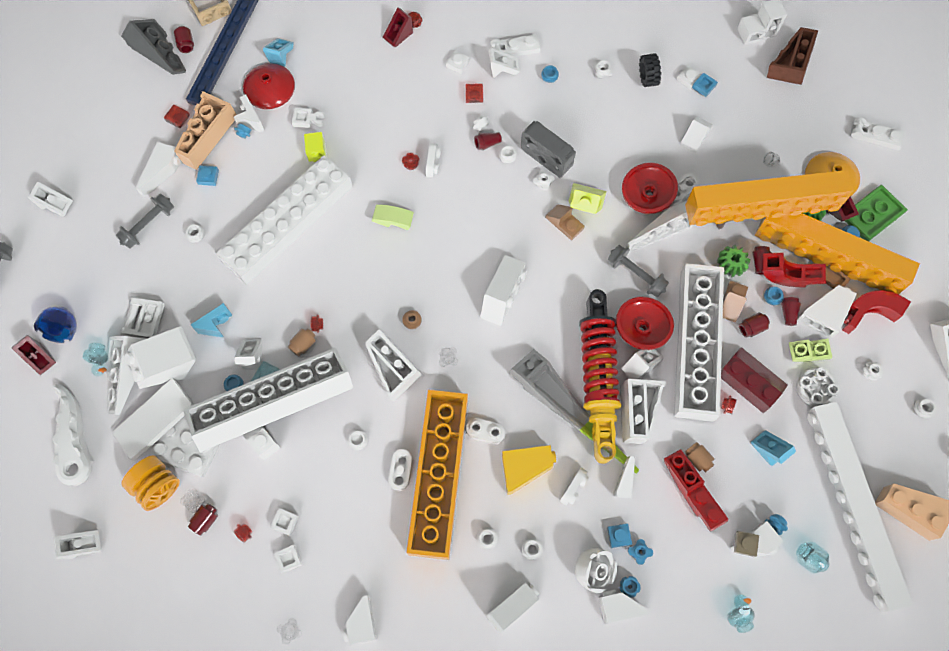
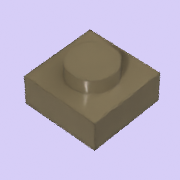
M737 531L733 553L757 557L759 535Z

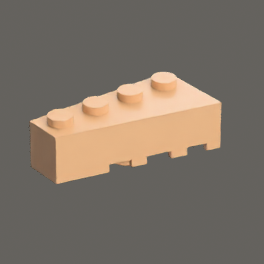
M202 92L200 96L202 99L199 104H196L194 109L196 112L193 118L189 119L187 123L188 128L186 132H183L174 150L183 164L196 170L235 121L234 116L237 115L230 103L206 92Z

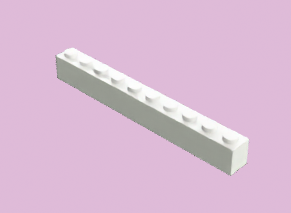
M833 402L813 407L808 411V422L813 426L816 443L820 445L822 460L827 465L829 479L835 486L836 499L843 508V518L851 530V540L859 552L858 559L866 571V581L874 593L873 600L876 607L879 608L880 612H889L913 606L838 403Z

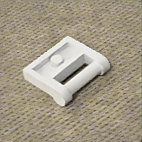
M131 298L130 311L125 327L122 328L120 334L140 338L155 336L165 304L160 301ZM142 306L136 328L132 329L138 309Z

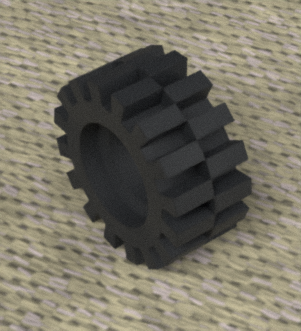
M656 53L640 56L639 72L642 85L644 87L658 86L661 83L660 75H662L659 56Z

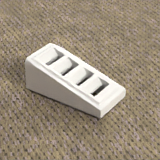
M634 456L626 458L614 490V496L632 497Z

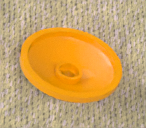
M820 153L809 161L805 169V175L848 170L854 189L850 196L857 191L860 185V173L857 166L852 160L840 153Z

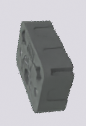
M533 121L522 132V150L556 176L562 178L573 166L576 155L574 148L540 122Z

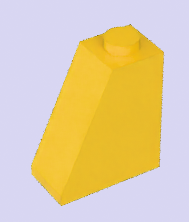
M551 445L502 451L507 495L513 494L553 468V463H556L555 451H551Z

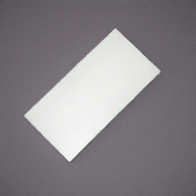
M171 378L112 433L128 457L135 461L185 416L184 409L194 405V403L177 381Z

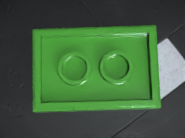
M881 184L855 204L859 215L847 219L845 222L856 227L862 239L870 241L906 213L908 209Z

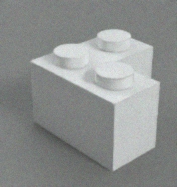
M766 0L763 2L758 14L747 15L741 18L737 29L744 44L776 37L787 14L780 0Z

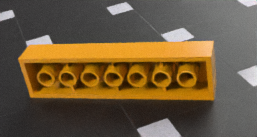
M848 170L697 186L693 187L685 207L689 225L722 224L733 220L740 222L751 218L759 220L769 216L777 218L787 214L796 216L806 212L814 214L824 210L830 212L837 211L854 192Z
M803 213L796 216L787 214L777 218L772 216L764 217L761 219L754 235L762 241L771 242L781 249H787L794 252L797 256L812 260L814 263L830 265L832 271L843 272L850 279L861 281L871 288L900 294L913 283L920 265L916 261Z
M428 390L406 552L409 556L450 560L468 394Z

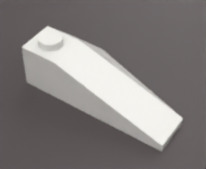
M687 201L672 204L665 212L630 240L626 248L630 249L629 252L692 228L693 225H689L685 207Z
M109 336L107 362H111V370L107 372V379L110 380L111 387L107 391L108 414L120 415L135 382L132 377V369L126 363L125 354L131 344L147 338Z

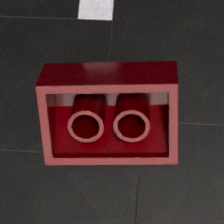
M742 347L721 369V379L762 413H765L772 407L788 386L787 383Z

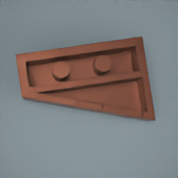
M800 27L790 39L788 45L770 63L767 78L802 85L818 30Z

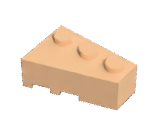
M891 484L883 487L875 501L876 506L929 541L941 538L949 524V500L898 484Z

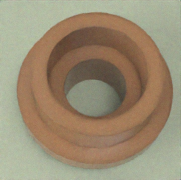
M411 310L403 315L402 320L406 328L416 329L420 326L422 318L417 311ZM415 317V320L411 322L409 321V318Z

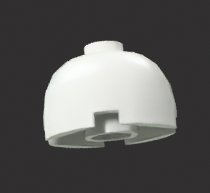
M600 548L588 549L581 553L575 565V574L579 583L584 588L595 593L606 591L605 587L608 583L612 585L617 574V563L613 560V554Z

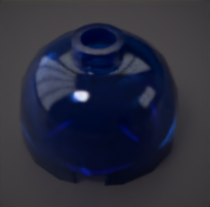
M49 307L41 311L33 326L36 332L39 330L43 333L41 337L56 343H64V340L71 341L77 329V322L75 316L64 307Z

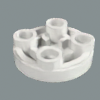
M824 367L806 370L800 375L796 385L799 397L806 404L813 407L833 402L840 391L835 378Z

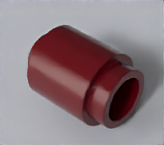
M179 26L173 32L176 46L180 52L190 53L194 47L191 30L187 27Z
M758 312L742 320V323L739 324V329L744 337H753L768 330L770 321L765 314Z
M209 503L206 506L201 504L189 520L188 528L201 536L204 532L208 531L217 519V509Z

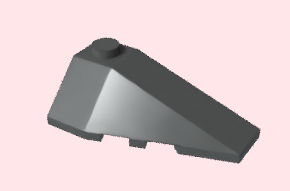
M155 19L129 21L121 35L128 46L172 75L186 72L179 56L174 54L172 50L174 48L172 43L167 41L166 32Z

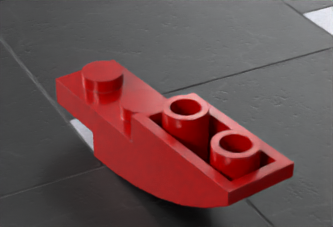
M680 449L664 458L671 476L695 515L702 519L709 531L711 532L728 522V517L704 485L705 481L684 452Z

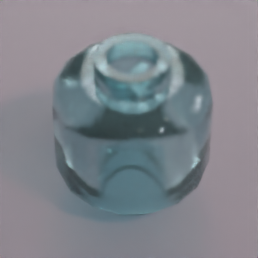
M805 542L796 551L798 563L809 572L816 574L828 569L830 555L817 543Z

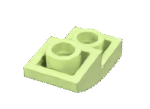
M376 205L372 221L386 227L392 224L409 230L414 212L395 206Z
M808 339L789 342L792 362L832 359L829 339L809 341Z

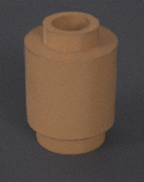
M301 328L289 341L290 344L287 347L298 357L301 354L304 355L316 342L314 339L316 335L308 328L306 330Z
M698 442L685 451L688 455L687 458L699 472L703 470L706 473L714 466L712 461L715 458Z

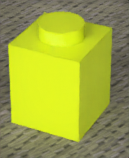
M322 132L304 134L305 151L308 161L317 162L322 156H326Z

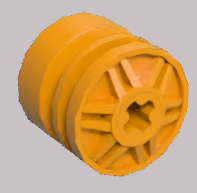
M152 455L136 463L126 473L121 484L131 496H136V502L141 504L144 510L151 511L162 505L174 494L180 484V480L170 470H166V465L157 456Z

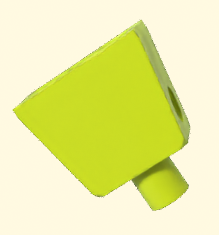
M573 183L568 200L570 207L596 214L603 207L607 191Z

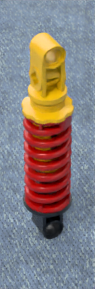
M596 289L590 293L586 301L587 317L579 321L580 330L583 333L581 336L583 343L581 350L584 353L582 361L585 363L582 366V370L585 373L583 381L586 383L583 387L586 393L583 408L590 411L589 422L593 423L594 457L597 462L606 464L616 454L614 422L617 421V416L615 415V410L621 408V403L617 399L620 393L619 390L613 388L619 384V380L613 378L618 375V370L612 368L617 365L618 361L615 358H611L617 354V350L611 348L616 345V340L611 338L616 334L614 329L616 319L607 315V296L605 292ZM596 298L600 303H595L592 299ZM602 448L607 449L609 457L602 456L600 450Z

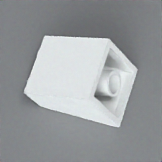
M182 326L131 344L125 354L126 363L130 365L133 380L137 382L139 389L167 383L171 378L176 381L185 379L196 361Z

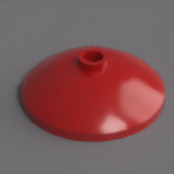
M274 63L262 64L253 68L246 75L243 82L244 95L246 94L253 106L260 109H274L284 105L290 100L295 90V81L291 72L284 66Z
M657 163L637 165L626 174L622 183V194L626 203L632 209L645 214H654L667 209L672 205L678 193V182L673 172Z
M635 297L626 301L619 308L616 315V327L619 335L629 345L641 350H654L662 347L669 341L674 331V320L668 308L661 302L649 297Z

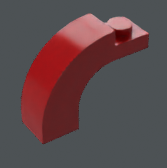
M784 252L763 253V273L773 283L806 288V285L826 284V264H795L788 262L784 258Z
M878 290L865 293L852 303L845 318V326L842 331L850 334L856 329L863 316L867 313H877L892 322H896L904 315L911 301L890 291Z

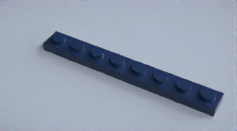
M237 0L186 98L189 104H199L202 99L200 97L202 92L212 93L259 0Z

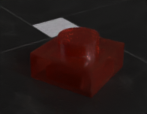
M466 84V103H483V84Z
M173 104L164 116L166 122L181 128L190 114L188 111Z

